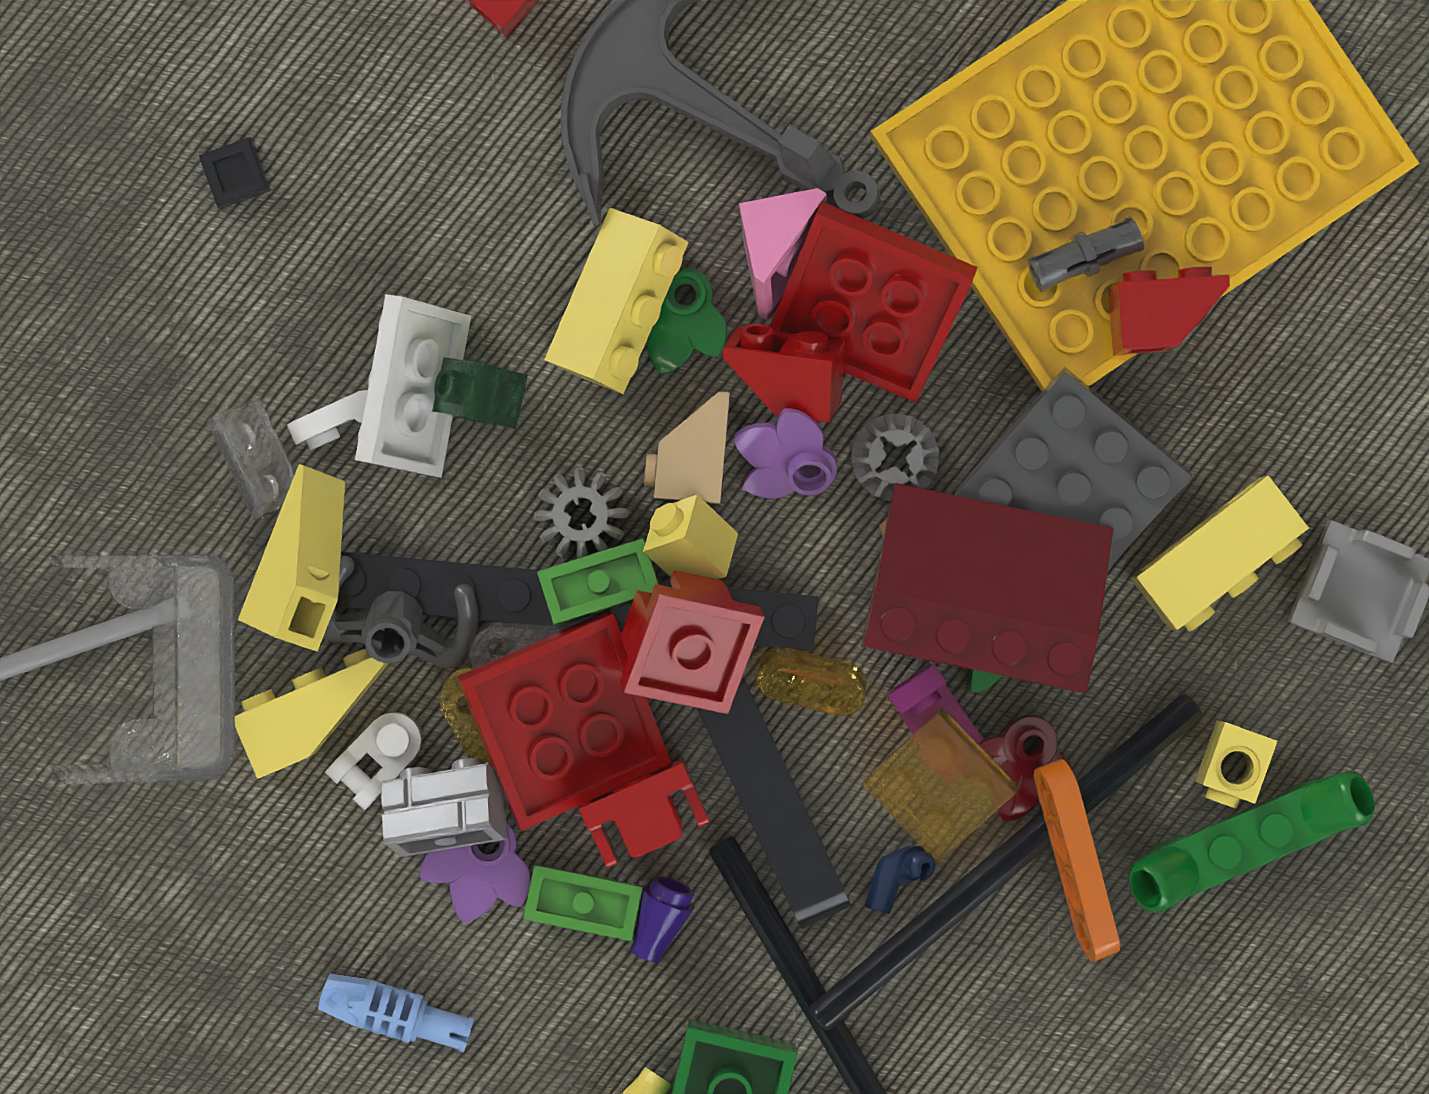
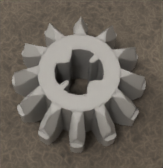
M582 467L576 468L574 472L576 487L570 488L566 478L558 473L553 479L563 493L556 497L547 490L542 489L540 491L539 498L553 504L554 507L553 511H536L534 519L540 522L554 521L555 526L540 534L543 542H549L559 534L564 536L556 550L558 556L565 557L573 541L578 542V558L589 555L587 542L593 541L598 552L609 549L600 537L604 532L618 540L623 538L624 532L617 527L609 525L610 518H627L629 515L628 509L621 507L609 509L608 503L622 496L623 492L620 487L610 489L603 496L599 494V491L606 482V474L598 472L589 488L585 487V469ZM580 499H586L592 502L590 512L596 516V520L590 528L583 523V530L578 531L571 527L573 517L567 514V509L572 502L580 506Z

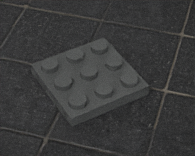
M1064 367L957 487L956 496L1114 528L1109 569L1192 478V474L1189 469Z

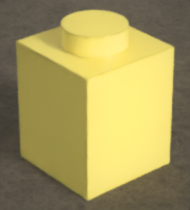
M694 495L674 503H667L655 509L650 521V529L643 552L670 577H672L673 571L676 570L720 579L727 577L738 533L700 496Z

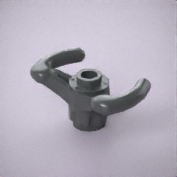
M341 556L339 590L343 582L354 570V562L349 556ZM467 584L458 585L453 593L458 610V627L455 637L446 640L442 635L423 623L422 608L414 597L402 591H387L374 599L369 610L340 615L334 609L323 638L335 644L363 643L366 645L367 653L382 663H399L404 660L406 655H415L434 664L438 668H456L462 664L473 647L478 631L479 609L473 588Z

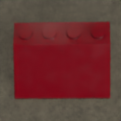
M895 483L861 647L1087 693L1099 635L1114 528Z

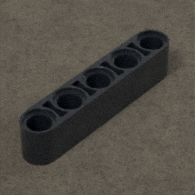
M742 676L728 714L697 708L788 903L801 929L852 905L748 685Z

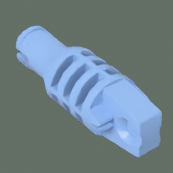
M329 974L318 1006L319 1010L360 1029L370 1030L373 1033L383 1034L386 1037L396 1038L406 1043H409V1041L415 1042L418 1037L458 1049L463 1053L474 1022L472 1017L468 1018L428 1006V999H424V995L398 989L375 980Z

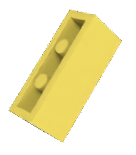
M609 208L544 360L575 376L624 394L630 378L637 370L639 357L652 327L660 316L661 306L674 276L681 267L683 255L689 242L659 224Z
M1269 476L1259 477L1137 571L1130 579L1169 630H1178L1185 626L1190 632L1215 613L1210 605L1226 592L1232 598H1235L1252 586L1259 579L1254 571L1270 558L1275 564H1279L1296 552L1303 545L1297 537L1308 530L1309 527Z

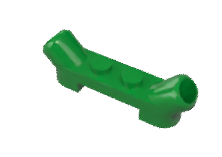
M1350 770L1326 778L1305 780L1282 790V794L1187 835L1180 834L1156 844L1146 852L1144 857L1134 862L1129 868L1127 880L1130 892L1138 905L1144 910L1153 913L1164 912L1183 899L1339 832L1366 825L1372 820L1375 811L1372 790L1359 773Z

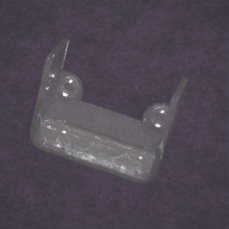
M52 555V566L108 567V588L117 603L130 609H157L159 613L158 620L152 626L153 719H132L122 723L115 729L109 742V764L53 766V777L64 784L209 780L224 774L232 765L235 756L234 579L228 565L221 559L210 555Z

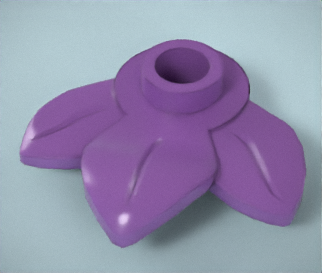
M786 408L780 413L777 425L755 423L744 427L734 435V443L740 454L755 467L749 472L743 483V489L751 494L770 499L782 498L793 491L802 495H817L824 492L836 477L837 460L833 452L823 446L822 428L804 412Z
M507 822L506 840L499 841V848L494 853L482 851L479 844L428 852L423 860L420 871L421 880L431 883L451 882L450 894L452 904L458 918L463 923L470 922L485 914L495 903L497 897L517 907H522L527 898L531 883L529 868L515 853L516 836L512 827Z

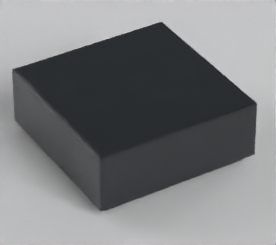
M251 137L199 155L215 203L219 209L271 191L256 146Z

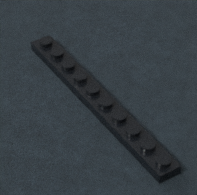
M341 552V556H349L353 560L354 570L341 585L336 607L369 610L374 599L387 591H402L416 599L422 608L423 615L458 618V610L453 593L458 585L467 584L474 590L479 609L478 620L554 627L537 571L540 570ZM657 581L658 585L672 588L670 582ZM728 588L733 600L759 606L765 618L754 646L805 651L814 650L818 596ZM632 603L608 610L614 613L621 633ZM598 614L582 618L567 624H563L557 627L569 628Z

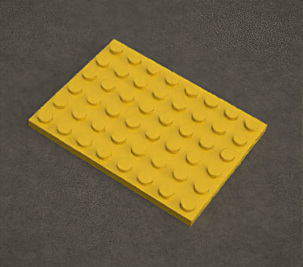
M1067 0L869 133L870 138L949 255L978 267L971 284L972 289L1041 391L1050 384L1064 367L1086 385L1090 386L1136 355L1113 356L1108 289L1117 282H1123L1124 273L1154 270L1157 272V279L1179 278L1178 270L1212 267V276L1229 275L1230 286L1223 293L1222 296H1224L1420 164L1309 0ZM1132 217V220L1134 219L1143 238L1144 250L1100 266V272L1090 277L1083 273L1051 286L1042 292L1037 289L1028 269V258L1071 242L1073 235L1082 231L1089 235L1121 222L1125 218Z

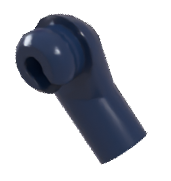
M908 845L883 856L876 866L864 906L878 912L890 914L900 886L918 879L924 881L933 875L936 863L932 854L928 853L921 846Z

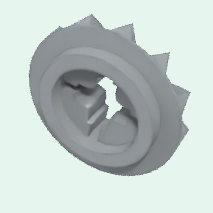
M889 413L873 419L862 428L854 441L851 461L854 474L861 486L873 496L891 501L895 483L926 489L931 484L937 474L940 451L931 430L913 416ZM881 437L896 448L903 444L908 445L911 441L915 443V446L910 449L911 453L905 458L909 466L907 469L912 474L910 478L897 467H892L889 470L884 469L879 474L876 472L875 469L882 465L881 461L887 456L883 449L884 445L879 440Z

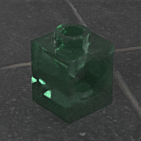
M443 357L441 371L438 373L434 383L435 399L432 412L482 424L516 429L528 375L475 361Z

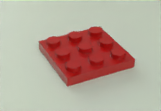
M821 201L770 327L774 329V332L797 334L802 331H819L825 333L830 339L844 340V373L917 403L978 267Z
M610 611L602 612L457 677L516 827L521 831L671 764L647 698L624 693L621 687L620 679L628 656L621 641V631L614 613Z

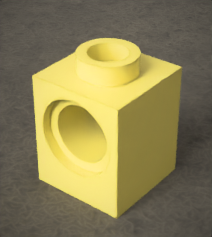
M1216 720L1195 779L1196 783L1209 787L1205 798L1236 809L1240 799L1255 804L1278 741L1227 722ZM1239 751L1246 759V772L1241 779L1228 782L1221 773L1222 760L1229 753Z

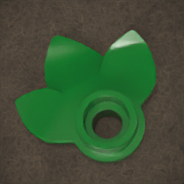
M682 267L674 276L661 306L660 316L652 327L647 339L649 357L659 374L664 375L683 366L691 357L694 349L709 357L718 358L726 342L727 326L725 318L712 305L713 289L711 283L703 273L694 268ZM684 286H691L696 291V298L690 305H680L676 299L678 290Z

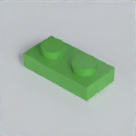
M642 538L537 571L554 627L633 602L637 590L648 592L651 597L653 588L658 582L651 560L643 552L645 546L644 539Z
M535 863L523 919L632 942L643 885Z

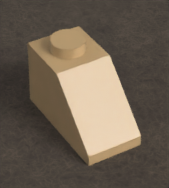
M729 392L716 393L658 442V454H647L644 487H655L654 499L680 501L698 495L707 504L720 505Z

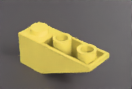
M298 465L240 612L239 621L275 638L318 652L338 601L345 481L307 466Z
M365 648L344 657L343 661L346 668L326 677L323 667L293 679L292 682L296 690L275 698L272 689L242 701L245 712L231 718L257 779L315 755L389 663L375 660L367 653Z

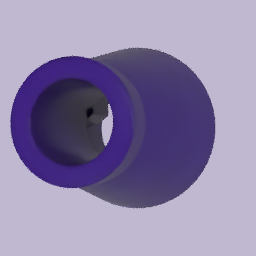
M654 876L651 885L643 887L635 937L630 951L644 960L655 963L661 962L664 952L694 910V906L691 903L694 891L674 879Z

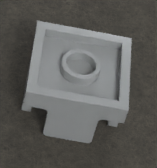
M1327 520L1287 622L1385 662L1393 663L1403 638H1412L1428 601L1429 585L1425 584V581L1429 574V559L1415 554L1416 549L1369 530H1356L1333 520Z

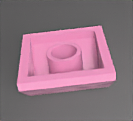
M818 188L739 203L743 242L758 315L767 321L780 303L821 201L827 203V194Z

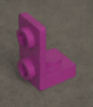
M929 663L891 689L885 696L944 780L952 783L966 773L973 750L984 739L945 685L947 682L934 664Z

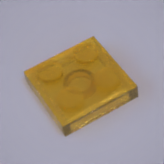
M943 708L936 712L867 775L861 783L926 852L932 854L937 863L1013 797L1019 788Z

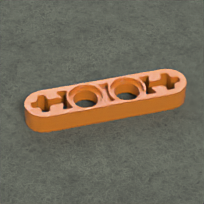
M1059 759L1034 770V781L1076 937L1086 957L1091 962H1096L1120 951V942L1080 789L1069 765L1065 760Z

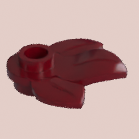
M1024 715L1013 720L1007 726L1003 735L984 739L977 745L970 756L966 775L976 781L992 782V797L996 811L1003 821L1011 822L1027 815L1039 802L1034 781V770L1059 759L1065 760L1071 770L1072 767L1070 762L1057 751L1058 740L1052 725L1040 716ZM1037 735L1039 737L1037 749L1032 752H1024L1023 742L1029 736Z

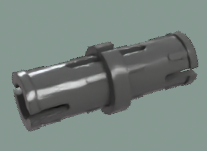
M1128 217L1121 222L1086 235L1083 231L1071 237V242L1046 253L1028 258V269L1037 289L1042 292L1051 286L1083 273L1087 277L1100 272V266L1144 250V242L1134 219L1132 220V217Z

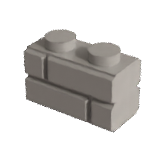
M475 758L460 759L452 763L451 770L432 772V770L423 767L408 768L399 773L400 778L381 783L382 809L384 810L382 815L383 840L385 845L400 857L501 841L507 838L506 813L504 811L505 797L493 768L488 763L485 764L483 760Z

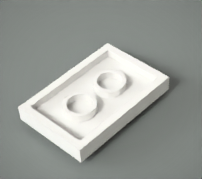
M385 294L382 315L379 320V332L372 370L368 379L369 386L363 419L358 433L356 461L428 476L442 477L471 320L470 315L402 296Z

